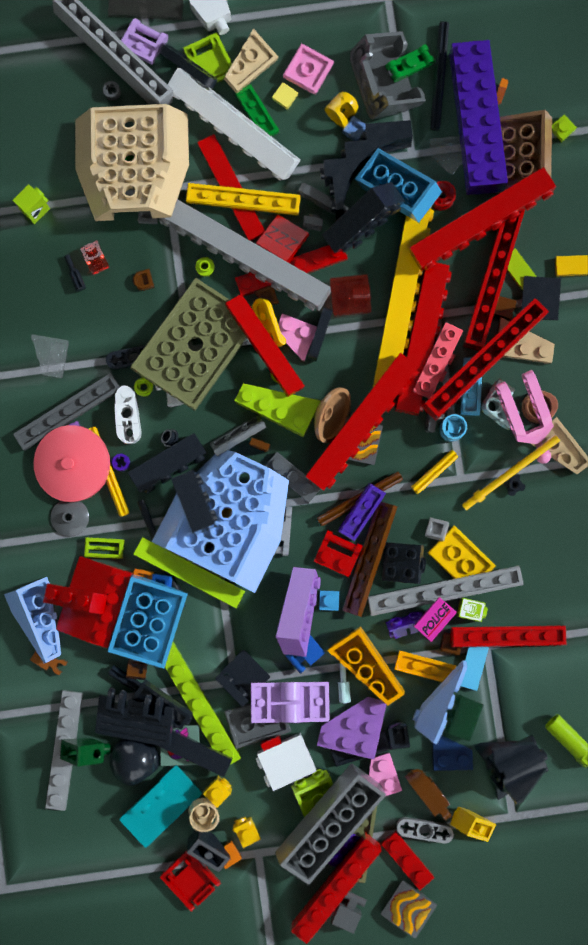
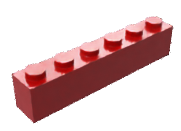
M364 832L355 846L350 849L342 862L338 864L293 920L291 932L307 944L381 853V845L378 841Z

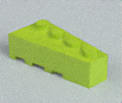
M244 383L235 399L236 404L301 437H304L321 402L320 400L297 395L287 397L284 392Z

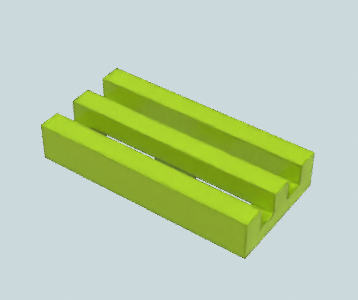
M85 537L84 557L123 559L125 540ZM89 542L119 543V547L89 545ZM89 549L119 551V555L89 553Z

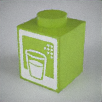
M460 598L456 616L482 622V619L486 618L488 608L485 607L486 603Z

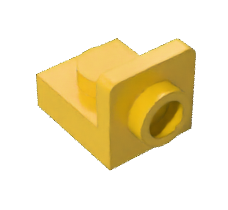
M244 816L235 821L233 831L234 833L236 832L243 848L261 840L251 817L246 819Z

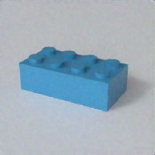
M377 148L355 178L362 189L367 192L372 187L392 182L405 200L400 206L401 209L399 211L418 223L442 193L436 181Z

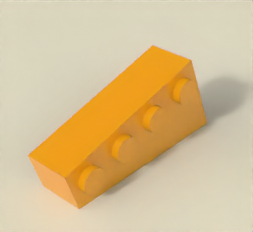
M361 626L328 648L327 651L368 686L385 704L389 705L404 695L405 690Z

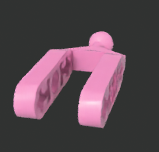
M530 370L522 374V379L540 426L525 432L506 382L495 385V389L516 441L535 444L537 449L543 444L542 441L554 426L534 372ZM549 450L537 458L539 463L545 464L550 461L551 453Z

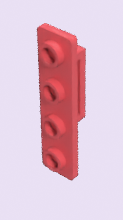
M445 323L413 391L428 399L432 397L438 382H443L447 371H444L447 364L451 365L455 357L453 351L463 332L462 329Z

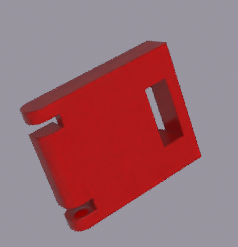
M187 850L160 875L164 883L191 912L195 909L191 901L199 906L215 890L211 882L217 887L221 884L204 863L189 855ZM184 860L188 866L175 876L172 871Z

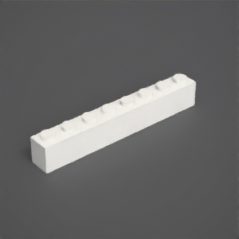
M177 68L168 83V86L173 90V97L183 100L185 102L184 105L192 111H197L200 114L199 117L205 122H211L217 132L226 134L229 137L228 140L234 145H240L243 148L242 151L250 157H255L260 166L269 168L275 178L284 180L290 177L301 161L298 157L212 89L199 82L183 69Z

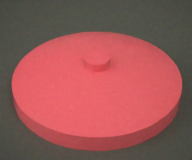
M76 425L58 427L49 432L36 449L34 456L36 479L47 494L60 501L78 502L92 497L103 487L109 475L110 457L108 449L96 433L85 427Z

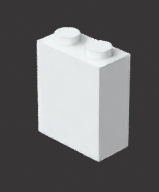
M301 733L282 740L281 744L264 752L262 749L257 753L256 762L260 769H264L266 775L263 777L268 787L271 786L273 791L316 772V767Z

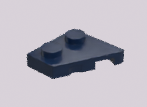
M442 735L437 744L432 742L434 771L473 770L472 749Z

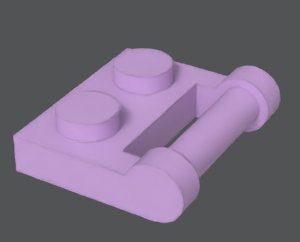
M134 18L121 41L140 59L153 65L162 43L167 42L168 35L159 33L141 24L140 20ZM138 30L157 40V42L154 43L136 34L135 31Z

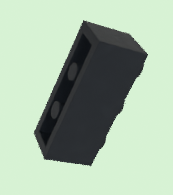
M190 470L171 478L193 534L198 535L217 527L215 521L218 520L215 510H211L208 505L211 500L207 491L203 492L201 485L204 483L200 473L196 474L194 470Z

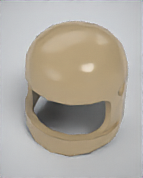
M198 798L190 805L188 811L189 820L195 830L200 832L211 831L218 825V810L209 799Z

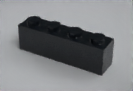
M193 433L128 473L139 492L148 494L155 490V485L160 482L165 484L170 481L171 476L175 473L181 474L187 471L190 464H198L205 460L204 456L207 455V452L196 434Z

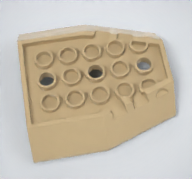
M168 104L94 107L76 119L75 169L95 221L114 220V213L151 211L152 218L172 217L189 167L188 114ZM127 122L134 123L132 127H125ZM129 155L135 157L132 161H126L125 158ZM127 190H135V193L131 196L125 194Z

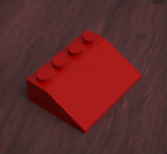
M79 556L70 588L107 595L104 613L102 615L63 607L56 630L86 642L109 648L130 578L134 573Z

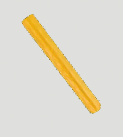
M96 427L89 428L100 437ZM110 463L106 483L120 517L129 514V509Z

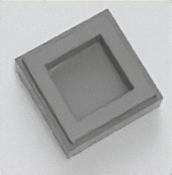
M430 517L425 537L444 542L449 522Z

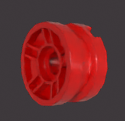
M439 181L436 183L442 191L440 195L445 194L446 196L444 199L438 197L432 207L439 211H445L453 205L456 189L450 182Z

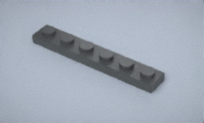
M110 373L15 432L14 436L25 451L40 442L52 430L67 425L113 396L120 386Z

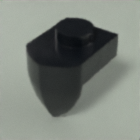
M395 721L390 724L386 730L390 750L410 748L407 725L401 721Z

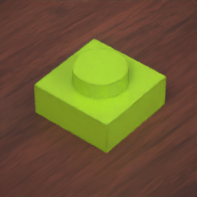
M565 114L552 125V133L561 143L577 129Z

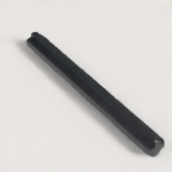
M441 21L438 30L430 130L439 131L441 128L449 22Z

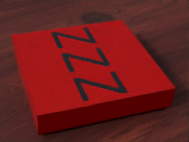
M277 215L256 242V245L289 263L308 238L309 233Z

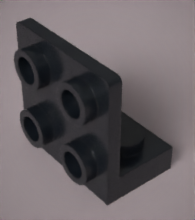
M242 650L215 679L243 707L251 697V683H265L270 678V675L246 650Z

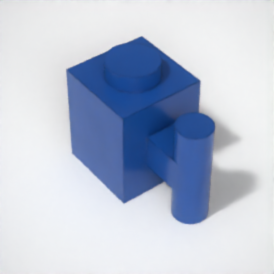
M310 635L306 657L285 655V657L301 674L306 669L302 665L304 660L311 666L325 654V651Z

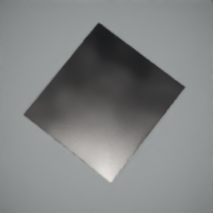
M524 276L522 310L536 298L549 311L543 319L558 320L561 278Z

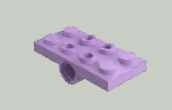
M329 682L251 683V723L329 722Z

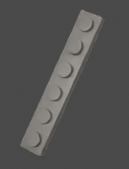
M62 691L45 807L48 809L65 811L67 807L72 764L60 759L61 739L77 738L83 692Z

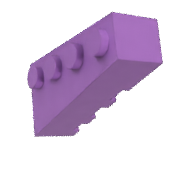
M293 567L276 634L283 654L302 657L307 655L314 606L317 600L316 594L321 583L316 569Z

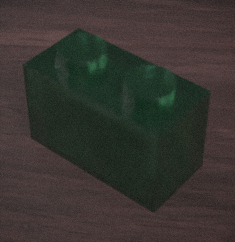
M461 694L458 695V698L455 697L452 714L446 718L445 727L447 733L470 742L484 704Z

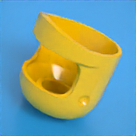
M347 92L338 93L325 107L328 117L343 129L348 125L347 119L358 111L356 99Z

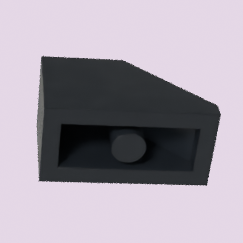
M194 830L187 839V853L217 872H220L231 859V856L221 842L210 831L200 832Z

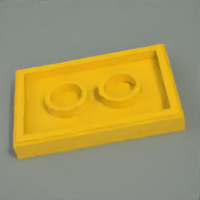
M455 525L447 532L444 542L439 540L427 552L454 579L489 572L496 566Z

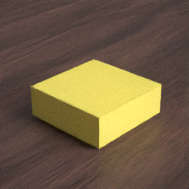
M282 83L272 96V100L288 110L298 96V92Z

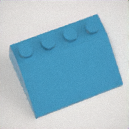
M133 574L130 578L108 652L164 669L188 593Z

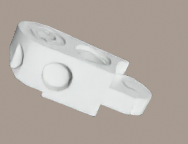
M121 386L115 393L116 433L122 442L132 445L140 440L142 434L135 392L130 387ZM125 409H131L132 411L129 418L123 417ZM132 430L133 436H127V431Z

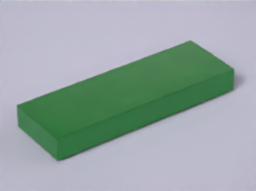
M251 84L244 87L238 93L235 92V97L253 123L271 137L279 133L278 127Z

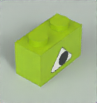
M29 184L13 199V202L20 211L34 224L50 209L47 204L48 199L44 196L43 192L37 187L33 189Z

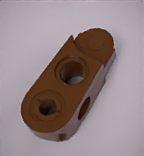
M414 769L405 775L407 781L434 816L440 813L445 820L452 816L446 808L450 803L431 777H427L421 769Z

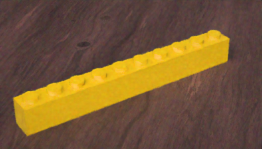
M431 207L419 223L405 216L373 387L399 353L403 354L404 349H408L410 338H406L407 331L412 329L413 320L410 319L411 312H415L417 303L413 300L414 295L418 294L420 283H417L418 276H422L423 272L411 256L409 249L430 235L431 228H427L428 221L432 222L434 210H431Z

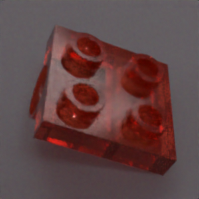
M367 274L330 278L333 317L371 313L370 286Z

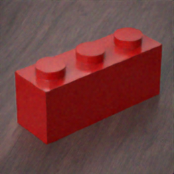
M47 583L43 602L103 615L107 595Z

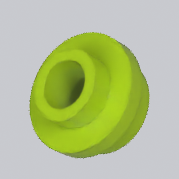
M203 257L196 262V271L199 275L209 276L213 273L215 266L210 258ZM208 264L207 269H202L201 266Z
M139 378L134 384V390L139 396L146 397L152 393L153 383L145 378ZM146 384L147 389L142 391L141 385Z

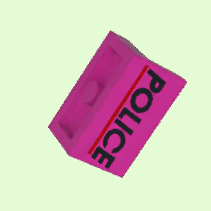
M438 597L414 627L432 642L457 612L443 599Z

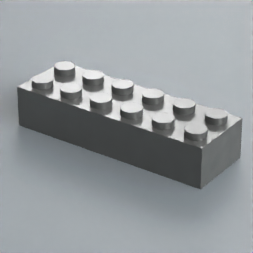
M351 763L275 851L280 866L307 884H310L386 796L381 785Z

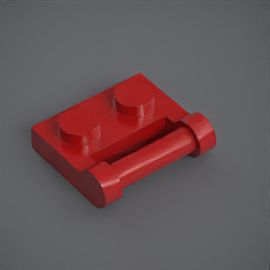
M328 530L314 562L349 577L363 545L353 544ZM329 541L352 551V556H347L328 547Z

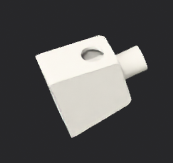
M189 0L191 11L207 31L216 28L220 35H224L229 31L226 23L231 20V14L226 0Z

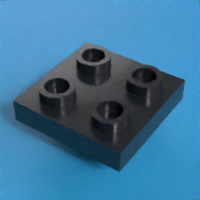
M386 542L382 580L421 584V574L426 569V559L423 556L424 545Z

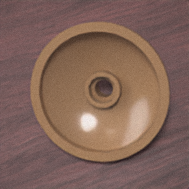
M342 387L333 389L322 399L316 409L314 429L318 440L323 443L332 442L343 428L345 418L349 417L351 395L347 389Z

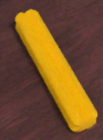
M453 450L449 451L411 487L412 490L419 494L458 458V455Z

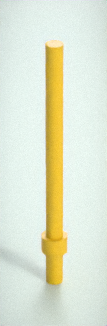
M556 435L550 438L482 490L479 489L474 492V496L464 502L462 506L465 510H468L477 502H482L486 499L485 496L560 442L559 438Z

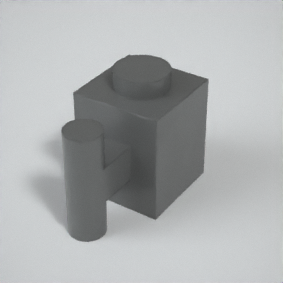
M349 891L344 897L348 900V903L341 901L330 916L333 925L354 934L362 916L361 910L356 908V905L364 907L367 899Z

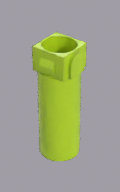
M556 714L547 722L545 728L576 758V761L582 767L588 768V743L559 714Z

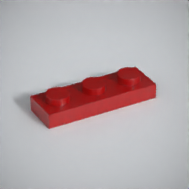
M396 830L381 842V845L419 890L435 878Z

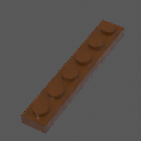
M380 502L376 508L342 609L343 611L362 617L397 506Z

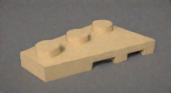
M254 29L224 78L236 93L241 91L278 60L276 53Z
M503 318L499 319L498 333L509 321ZM528 332L503 357L551 364L555 344Z
M556 417L552 420L554 427L542 443L544 444L556 435L560 442L549 449L551 458L575 474H578L588 467V456Z

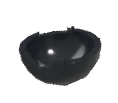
M121 739L113 747L110 754V768L113 775L121 783L128 786H135L142 782L159 767V753L154 744Z

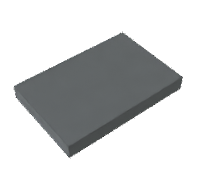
M251 703L245 704L243 707L239 706L224 711L235 749L291 732L289 723H251Z

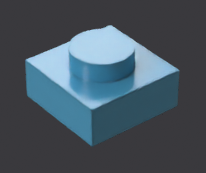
M320 591L319 610L339 611V591Z

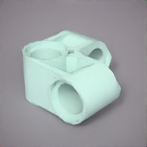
M499 378L482 402L481 409L485 415L493 419L501 427L510 430L495 389V385L504 382ZM508 385L511 395H513L515 389ZM490 401L495 404L494 411H491L488 407Z

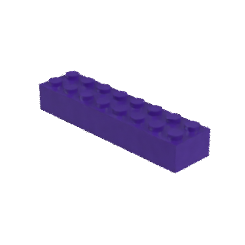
M490 40L452 43L449 57L466 195L503 192L508 184Z

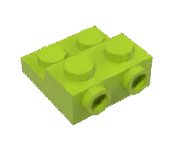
M318 769L312 773L311 777L301 778L295 781L294 785H291L304 818L333 785L327 770Z

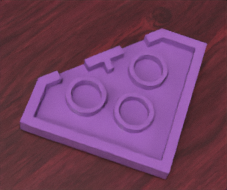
M365 698L322 725L317 746L374 760L386 704L379 699Z

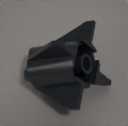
M532 735L520 741L483 742L475 745V749L484 760L487 770L491 769L492 776L490 778L495 784L496 798L498 800L509 794L516 805L522 803L543 774L548 772L545 762L548 760L547 754L544 749H539Z

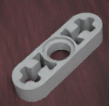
M402 817L396 824L398 833L403 837L445 844L449 843L454 835L451 827L445 823ZM408 822L410 827H415L414 823H417L416 834H413L414 830L410 828L404 832L400 826ZM422 825L430 827L428 835L420 834L419 829ZM434 826L436 831L443 832L446 829L449 835H445V838H442L441 834L435 833V837H433Z

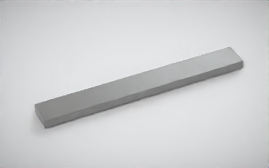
M518 565L368 596L371 616L433 604L438 597L447 601L524 584L520 566Z

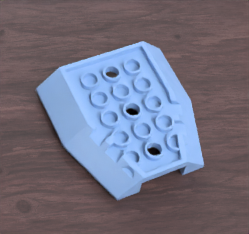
M227 450L218 456L214 454L196 472V474L200 473L204 484L201 485L203 492L207 491L211 502L208 505L217 514L218 520L215 521L217 527L198 535L193 534L176 493L152 542L255 593L281 541L289 480L262 464ZM241 474H249L250 480L247 483H241L239 481ZM223 509H232L231 517H222ZM207 543L214 544L215 549L212 553L204 551V546Z

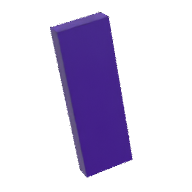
M368 483L339 527L338 532L355 542L386 493L373 484Z

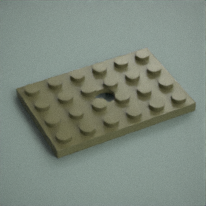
M195 278L132 364L131 370L196 411L247 338L225 306L229 299ZM200 339L203 347L199 351H192L188 347L189 340Z

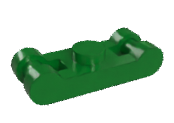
M426 44L385 65L387 71L391 72V78L394 83L435 63V59L433 56H430L429 48ZM422 56L424 61L420 62L418 57Z

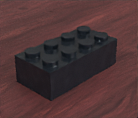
M392 182L372 187L322 235L334 253L341 251L345 253L351 248L356 249L363 244L362 240L364 238H368L375 233L374 229L377 226L380 227L388 221V216L396 214L401 209L400 206L405 200Z

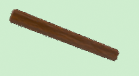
M396 472L374 486L385 491L401 482L403 478L399 472ZM362 492L320 515L317 518L319 524L324 526L350 511Z

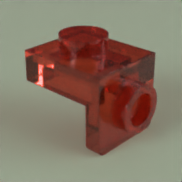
M97 240L80 248L86 264L93 275L109 268V264Z

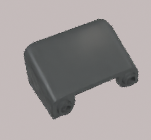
M403 31L365 34L350 52V62L370 119H380L416 108L426 101L420 87L411 88L408 77L394 83L391 78V72H388L385 67L388 62L396 60L404 54L407 48V41Z

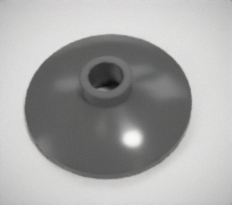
M60 501L51 512V523L59 534L69 537L76 536L86 529L89 523V512L81 501ZM67 514L72 515L70 521H67L65 518Z

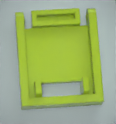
M217 32L183 48L186 57L218 79L217 83L224 80L227 71L232 66V62ZM211 43L213 49L198 56L196 55L195 50Z

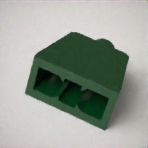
M93 738L61 739L60 759L77 767L102 763L104 756L109 755L111 752L108 743L104 744Z

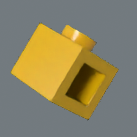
M218 775L205 789L203 794L218 808L231 794V784L225 778H221Z

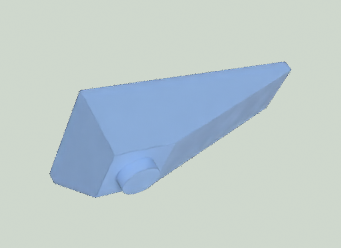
M47 577L4 594L13 616L43 663H47L61 655L59 632L56 630L55 625L57 614L54 613L53 604L43 602L46 586L49 583Z
M464 660L422 703L420 710L416 709L412 720H414L415 729L435 744L438 743L447 722L446 711L453 707L455 699L453 693L454 691H459L466 673L467 662Z

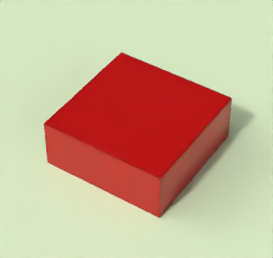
M277 735L261 741L260 745L264 752L280 745L282 740Z

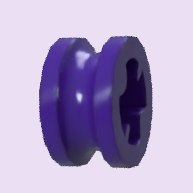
M117 454L112 459V465L118 471H125L130 466V459L125 454ZM121 457L125 458L124 462L126 465H121V468H119V464L116 461L118 458L121 460Z

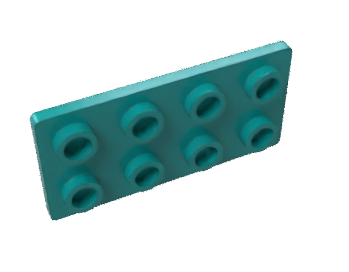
M174 766L120 818V821L147 848L193 801L202 795V791L178 766Z

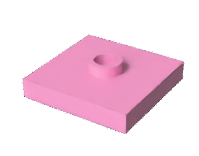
M301 43L284 72L283 78L316 95L332 68L334 61Z

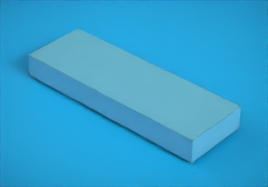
M463 358V366L472 358ZM482 377L461 397L460 415L480 416Z
M489 646L467 648L464 659L467 662V670L461 683L462 687L478 690Z

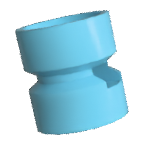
M457 414L447 416L439 426L441 437L448 442L459 440L467 430L465 419Z

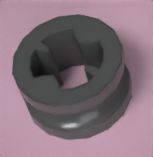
M108 81L104 84L103 93L105 97L110 101L117 100L121 95L119 85L114 81ZM113 87L116 92L109 94L108 89Z

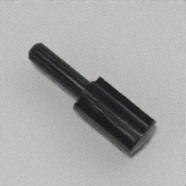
M65 255V260L71 271L69 275L76 292H81L87 287L78 269H75L70 255Z

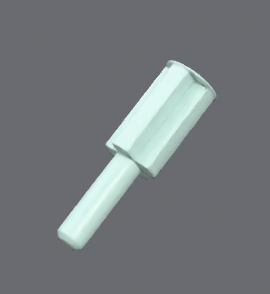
M340 663L341 682H338L339 703L351 702L350 683L346 681V668Z

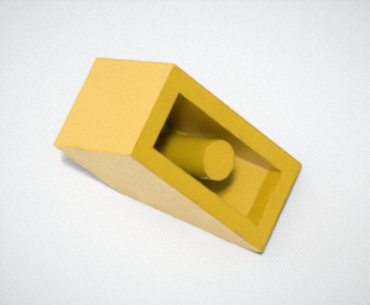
M459 806L450 822V825L465 835L486 842L489 841L496 826L494 822Z

